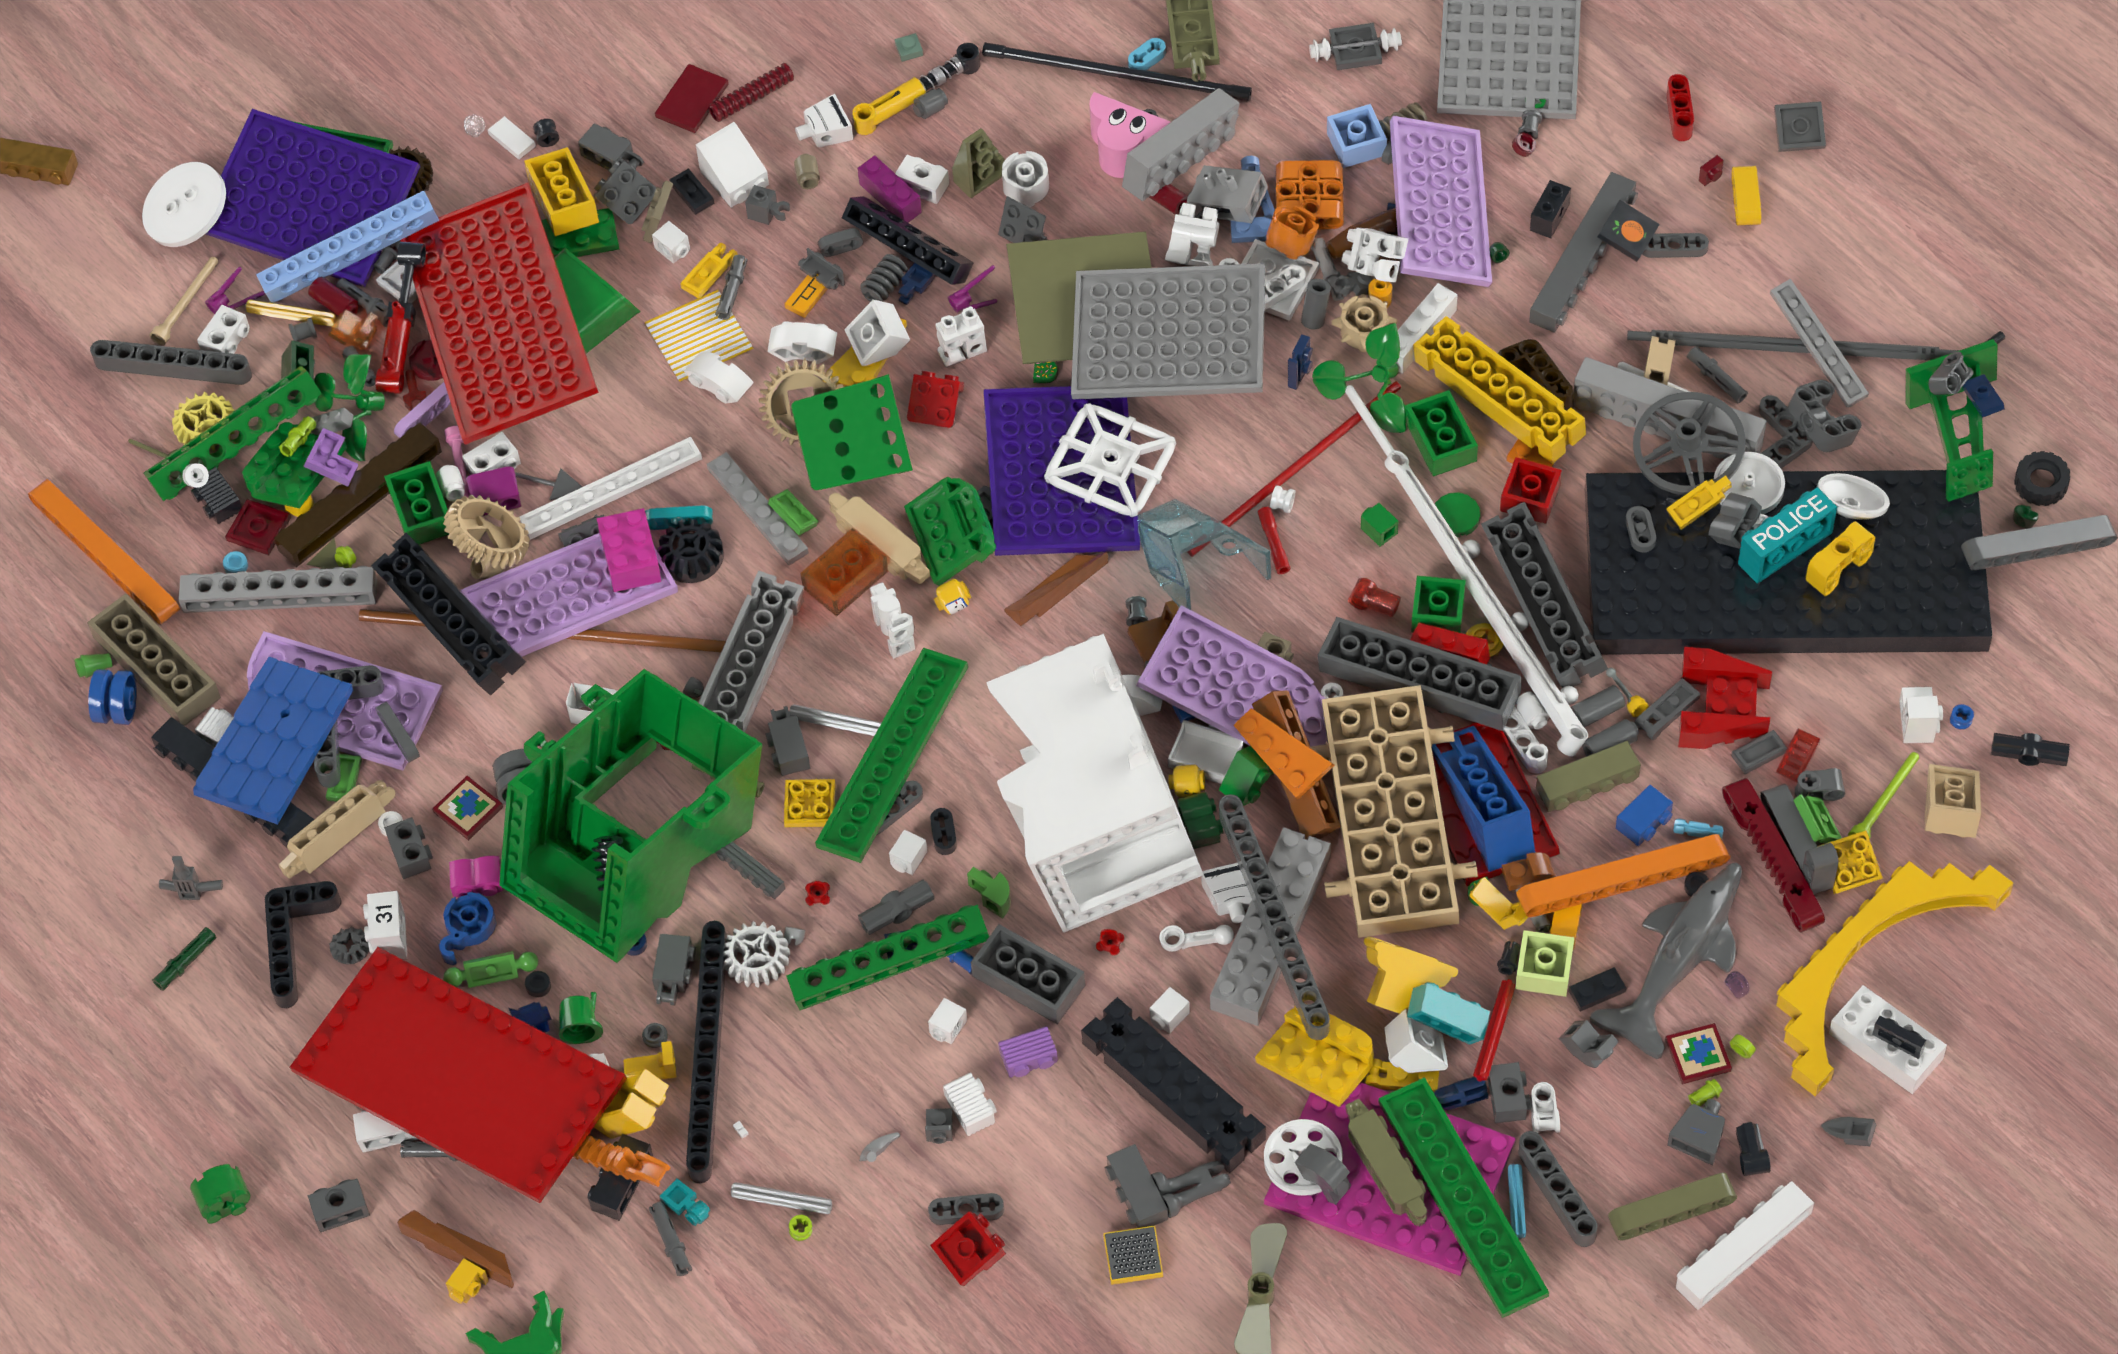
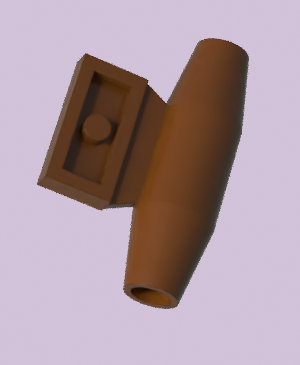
M1396 208L1380 212L1358 222L1329 240L1327 248L1330 255L1337 259L1343 257V253L1346 250L1352 251L1353 242L1347 239L1349 229L1368 228L1398 236ZM1381 255L1379 257V260L1384 259L1400 261L1399 259L1388 258ZM1394 265L1391 267L1390 271L1395 269Z

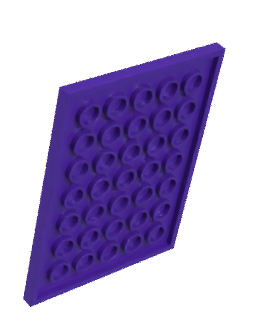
M252 109L221 174L226 188L223 210L216 223L206 235L286 260L404 201L420 165L417 162ZM382 249L329 276L338 279L345 278L350 283L366 287L374 269V264L378 260Z
M1071 386L984 389L983 398L994 543L996 544L995 556L1140 551L1138 515L1130 517V515L1120 514L1093 502L1091 504L1087 503L1084 498L1047 483L1044 478L1047 467L1060 445L1059 440L1063 435H1066L1077 413L1084 407V404L1091 403V405L1103 407L1129 418L1127 397L1072 399ZM1097 416L1103 431L1119 436L1124 426ZM1086 417L1075 439L1091 444L1095 437V432L1089 419ZM1129 433L1126 440L1131 442V435ZM1073 448L1068 449L1058 468L1081 462L1085 453ZM1111 455L1109 458L1105 457L1106 461H1115V456ZM1080 472L1060 479L1089 490L1095 477ZM1130 473L1126 484L1135 503L1134 473ZM1102 481L1096 493L1126 505L1119 487Z

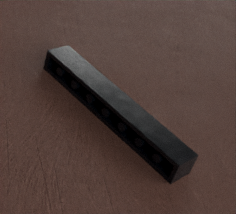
M170 717L151 737L155 746L153 748L154 751L162 758H169L178 770L187 771L195 782L211 758L212 751L214 750L212 745L173 717ZM291 802L278 825L243 813L250 822H257L262 825V829L268 835H275L280 838L281 843L286 848L291 838L315 820Z

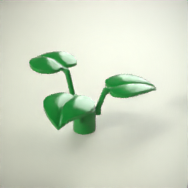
M1395 323L1374 329L1366 337L1365 346L1367 353L1371 358L1377 359V365L1373 367V370L1344 377V366L1337 361L1329 360L1319 364L1314 369L1312 378L1319 392L1332 400L1339 399L1345 394L1347 388L1345 381L1372 375L1374 380L1380 383L1384 382L1377 394L1379 400L1372 402L1370 405V413L1378 426L1383 430L1392 433H1403L1407 431L1404 402L1394 393L1390 392L1383 395L1387 386L1391 384L1390 379L1398 374L1396 363L1400 355V340L1397 326Z
M369 354L349 355L344 363V380L348 383V389H350L352 394L358 396L335 394V380L329 373H318L314 378L315 384L322 393L314 402L319 411L328 412L332 408L333 398L356 400V406L364 411L353 416L351 427L342 431V436L345 437L344 441L347 445L346 452L358 461H366L365 448L367 443L366 425L360 418L371 415V411H381L385 406V398L381 392L363 390L371 359Z

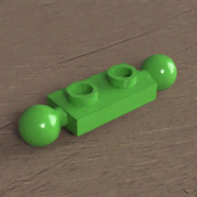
M513 951L463 961L465 970L461 971L456 967H451L445 971L443 980L455 987L460 986L463 980H467L468 988L519 978L517 969L521 968L523 971L531 972L537 968L539 960L533 952H524L520 955L519 959H515Z

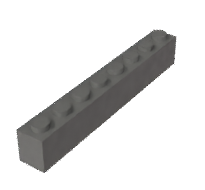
M1610 172L1530 308L1529 323L1554 333L1559 325H1564L1568 316L1567 311L1569 308H1574L1578 299L1577 294L1580 290L1583 291L1585 289L1588 275L1595 272L1598 258L1600 256L1603 257L1607 251L1608 244L1597 236L1619 200L1628 205H1634L1638 196V192H1635L1636 181Z

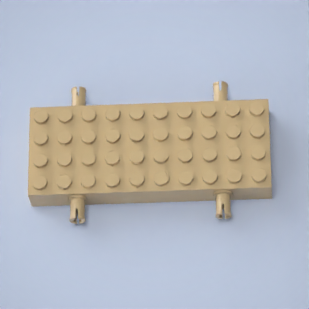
M1421 685L1322 699L1327 742L1324 745L1310 746V748L1335 764L1332 768L1349 876L1347 880L1324 882L1326 897L1343 895L1352 897L1358 938L1459 924V910L1454 882L1457 879L1478 877L1475 861L1454 865L1450 862L1431 750L1432 744L1454 742L1453 727L1430 729L1427 726Z

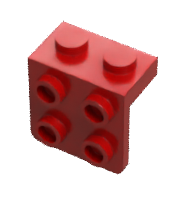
M922 371L921 375L914 374L907 420L946 428L953 427L959 391L963 392L965 383L958 381V376L945 374L944 379L936 378V373Z

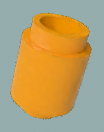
M1373 279L1369 283L1368 298L1370 295L1380 299L1382 302L1386 301L1388 303L1386 307L1388 308L1392 302L1391 282Z

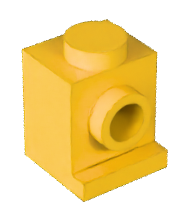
M463 1258L446 1282L449 1297L459 1304L462 1302L467 1304L471 1297H475L478 1294L481 1283L486 1285L489 1280L485 1270Z

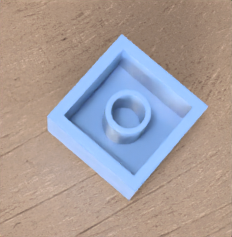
M1371 104L1327 117V135L1343 168L1382 157L1387 145V138Z

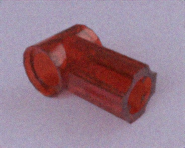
M1367 578L1358 579L1348 598L1350 605L1356 609L1367 610L1370 608L1390 617L1395 616L1401 601L1400 596L1378 588L1372 580Z

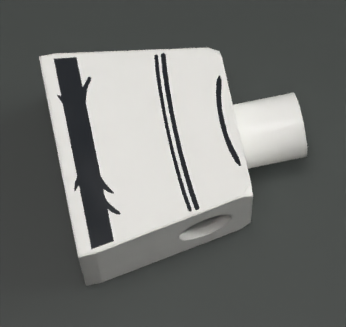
M835 94L807 108L803 112L805 124L795 128L800 141L812 137L817 147L853 140L852 125Z
M1238 863L1203 871L1204 875L1201 876L1202 887L1217 915L1230 914L1233 923L1242 922L1245 917L1244 910L1249 908L1252 898Z

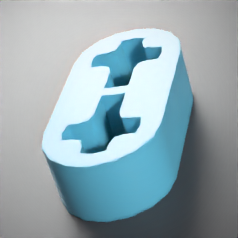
M1152 38L1129 54V68L1147 71L1165 57V42L1160 38Z

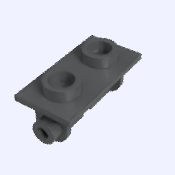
M809 248L806 249L807 258L800 259L798 263L801 271L812 278L820 273L816 277V281L829 290L837 289L839 284L841 286L845 285L843 271L838 265L831 264L825 260L824 256L819 252L815 253Z
M596 514L593 518L582 522L580 525H575L565 530L561 529L558 537L563 542L564 547L598 534L597 518L605 517L604 514L600 516Z

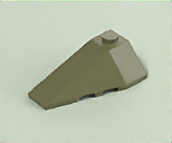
M982 128L962 141L952 167L953 182L970 198H973L1002 178V166L1005 161Z

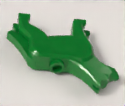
M542 1291L533 1296L536 1304L532 1307L536 1314L530 1323L529 1333L502 1343L492 1333L488 1331L483 1333L477 1328L465 1334L468 1341L481 1348L485 1354H561V1331L564 1309L557 1308L552 1314L548 1296L545 1291Z

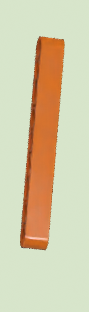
M46 479L28 493L32 503L158 624H163L180 610L174 598L50 480Z
M1713 834L1531 883L1521 887L1516 892V895L1526 916L1531 918L1680 878L1692 872H1702L1726 864L1730 860V855L1720 835Z

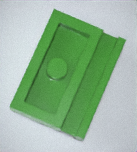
M1800 794L1793 800L1813 841L1819 840L1821 843L1826 844L1842 838L1822 798L1812 796L1804 798Z

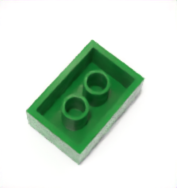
M1450 390L1405 405L1406 425L1433 477L1477 462L1478 445Z
M430 461L384 476L404 534L410 535L419 545L450 534L444 531L446 528L443 524L445 521L444 516L448 509Z

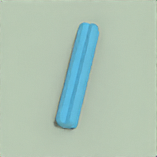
M1511 1164L1508 1166L1511 1227L1518 1238H1524L1526 1236L1522 1166L1520 1164Z

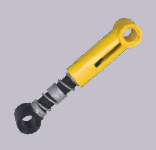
M963 43L957 48L953 58L945 61V65L937 66L928 71V75H921L920 79L913 77L871 103H861L855 106L853 109L855 131L861 135L872 134L878 124L914 104V99L926 93L928 89H935V85H942L946 82L947 78L951 79V76L954 74L959 75L963 73L969 75L976 73L980 68L978 47L973 43Z

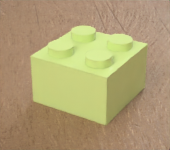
M1523 930L1515 989L1566 997L1574 937Z

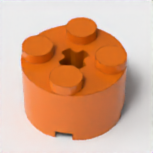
M1282 205L1274 211L1265 243L1268 247L1284 253L1287 258L1295 260L1311 250L1319 223L1316 224V217L1302 207L1293 206V209H1286L1287 205Z

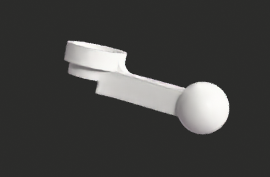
M1171 925L1161 931L1159 939L1165 950L1178 951L1181 948L1183 950L1192 946L1212 943L1227 945L1233 940L1234 932L1230 926L1220 925L1213 930L1184 933L1180 927ZM1170 936H1178L1180 938L1178 943L1174 945L1166 942Z

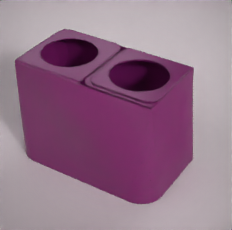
M502 467L473 474L466 478L470 495H473L475 498L480 495L486 500L489 497L491 502L495 503L498 501V505L502 507L506 505V510L522 507L513 467Z

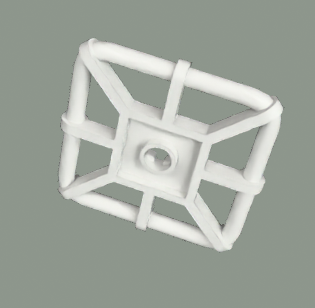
M1091 403L1084 404V407L1077 413L1066 435H1063L1059 440L1060 445L1047 467L1044 478L1047 483L1084 498L1087 503L1091 504L1093 502L1120 514L1134 517L1144 507L1155 485L1160 483L1162 479L1161 474L1170 460L1177 443L1174 437L1137 422L1134 417L1130 416L1127 418L1103 407L1091 405ZM1097 416L1124 426L1119 436L1103 431ZM1086 417L1089 419L1095 432V437L1091 444L1075 439ZM1134 430L1156 440L1137 445L1127 441L1126 438L1130 431ZM1073 448L1085 453L1081 462L1058 468L1068 449ZM1164 449L1153 470L1136 464L1140 455ZM1111 455L1115 456V461L1113 462L1106 461L1105 457L1109 458ZM1080 472L1095 477L1089 490L1060 479ZM1130 473L1147 479L1135 503L1126 484ZM1102 481L1118 486L1126 505L1097 494L1096 492Z

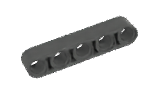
M1534 1131L1523 1133L1519 1139L1518 1155L1573 1241L1581 1247L1591 1246L1595 1242L1597 1234L1595 1218L1543 1138ZM1530 1144L1534 1145L1536 1148L1533 1150H1529L1525 1146ZM1541 1165H1546L1550 1169L1544 1171L1539 1169L1538 1167ZM1559 1186L1564 1190L1558 1192L1554 1191L1552 1187ZM1568 1207H1573L1577 1211L1571 1213L1566 1211L1565 1209ZM1587 1228L1591 1232L1588 1234H1583L1579 1231V1229Z

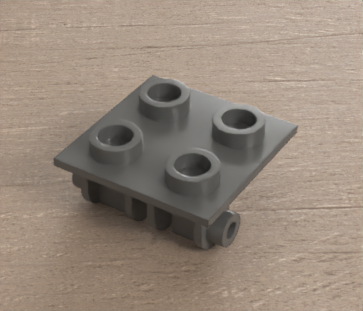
M1007 196L998 235L1013 243L1047 240L1043 232L1046 216Z

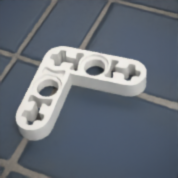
M1226 258L1219 263V265H1240L1232 258ZM1292 265L1265 281L1264 311L1304 286L1306 274L1301 266ZM1274 285L1281 286L1283 290L1281 292L1274 293L1270 290V288Z

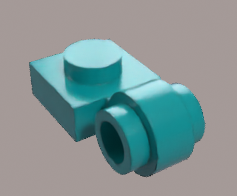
M676 1179L659 1196L660 1201L679 1216L686 1210L685 1218L694 1226L702 1224L709 1217L710 1208L701 1200L695 1202L694 1200L697 1198L696 1193L679 1179Z

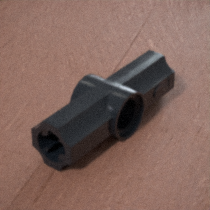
M1994 733L1991 755L2018 759L2021 764L2026 766H2035L2039 763L2067 766L2070 744L2043 740L2040 735L2034 733H2025L2021 737Z

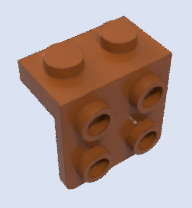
M1175 600L1165 602L1161 617L1128 627L1127 633L1144 664L1145 661H1150L1179 610Z

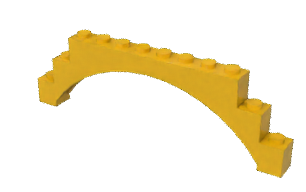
M1910 861L1904 867L1899 866L1893 872L1892 879L1887 884L1883 882L1877 888L1875 896L1871 900L1866 899L1862 903L1859 913L1855 917L1851 915L1844 922L1843 929L1838 934L1834 932L1828 938L1827 945L1822 950L1817 949L1810 958L1811 962L1806 967H1799L1793 976L1794 979L1789 984L1785 982L1777 991L1778 999L1776 1006L1792 1018L1784 1028V1031H1786L1784 1042L1800 1054L1791 1065L1793 1067L1791 1078L1813 1096H1816L1832 1080L1834 1068L1829 1065L1824 1038L1825 1009L1836 980L1843 968L1860 948L1890 926L1928 911L1964 906L1990 907L1995 911L2011 895L2014 884L2011 880L1990 864L1984 871L1978 870L1972 879L1951 863L1944 869H1937L1932 878Z

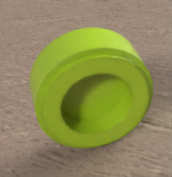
M1736 1034L1730 1041L1731 1048L1743 1058H1751L1756 1051L1754 1045L1739 1034Z

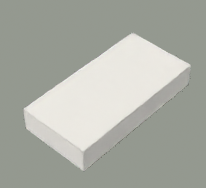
M505 116L488 129V135L517 159H521L536 147L535 141Z

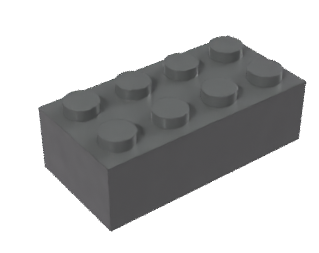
M998 924L971 961L972 977L1057 1025L1085 987L1084 971Z

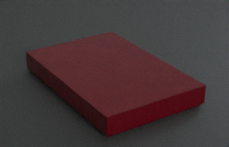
M688 64L656 110L655 117L696 133L710 113L709 104H715V101L720 98L729 85L728 79Z

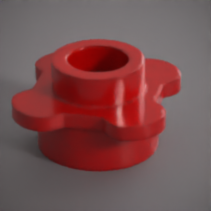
M814 881L805 886L807 891L805 902L807 905L812 906L818 903L827 905L830 902V897L828 896L830 885L827 882Z
M1104 929L1100 932V941L1096 943V949L1099 952H1110L1113 956L1120 953V944L1124 942V935L1113 929Z

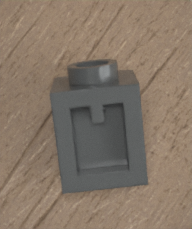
M952 1108L926 1109L925 1134L927 1142L942 1144L946 1141H952Z

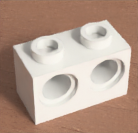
M221 305L197 339L200 350L234 354L237 345L249 333L250 327L246 315Z
M500 432L462 456L465 469L470 475L507 466L515 469L521 464L518 450L503 432Z

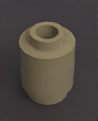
M809 154L800 155L794 161L797 182L803 189H813L820 180L817 159Z

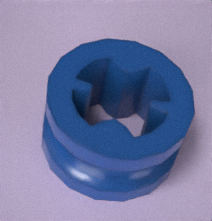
M1964 704L1955 706L1952 709L1950 723L1957 729L1970 727L1974 717L1973 710ZM1961 713L1962 716H1967L1966 720H1963L1962 717H1957L1958 714Z

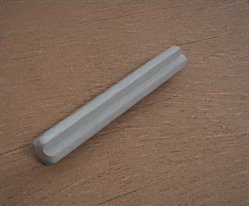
M795 704L791 705L789 710L790 717L797 715L800 721L875 736L882 723Z
M737 1182L733 1183L731 1188V1196L733 1198L823 1214H830L832 1211V1200Z

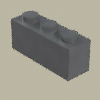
M1131 1145L1108 1155L1107 1166L1104 1169L1110 1181L1114 1180L1118 1187L1115 1189L1116 1195L1120 1203L1125 1202L1128 1208L1126 1214L1131 1225L1136 1224L1137 1228L1155 1226L1167 1221L1168 1209L1136 1145Z

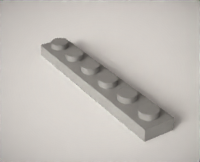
M1789 279L1770 290V295L1829 382L1834 386L1846 407L1849 408L1868 397V391L1793 281Z
M727 452L707 464L709 472L789 566L809 554L807 546L768 504V500Z

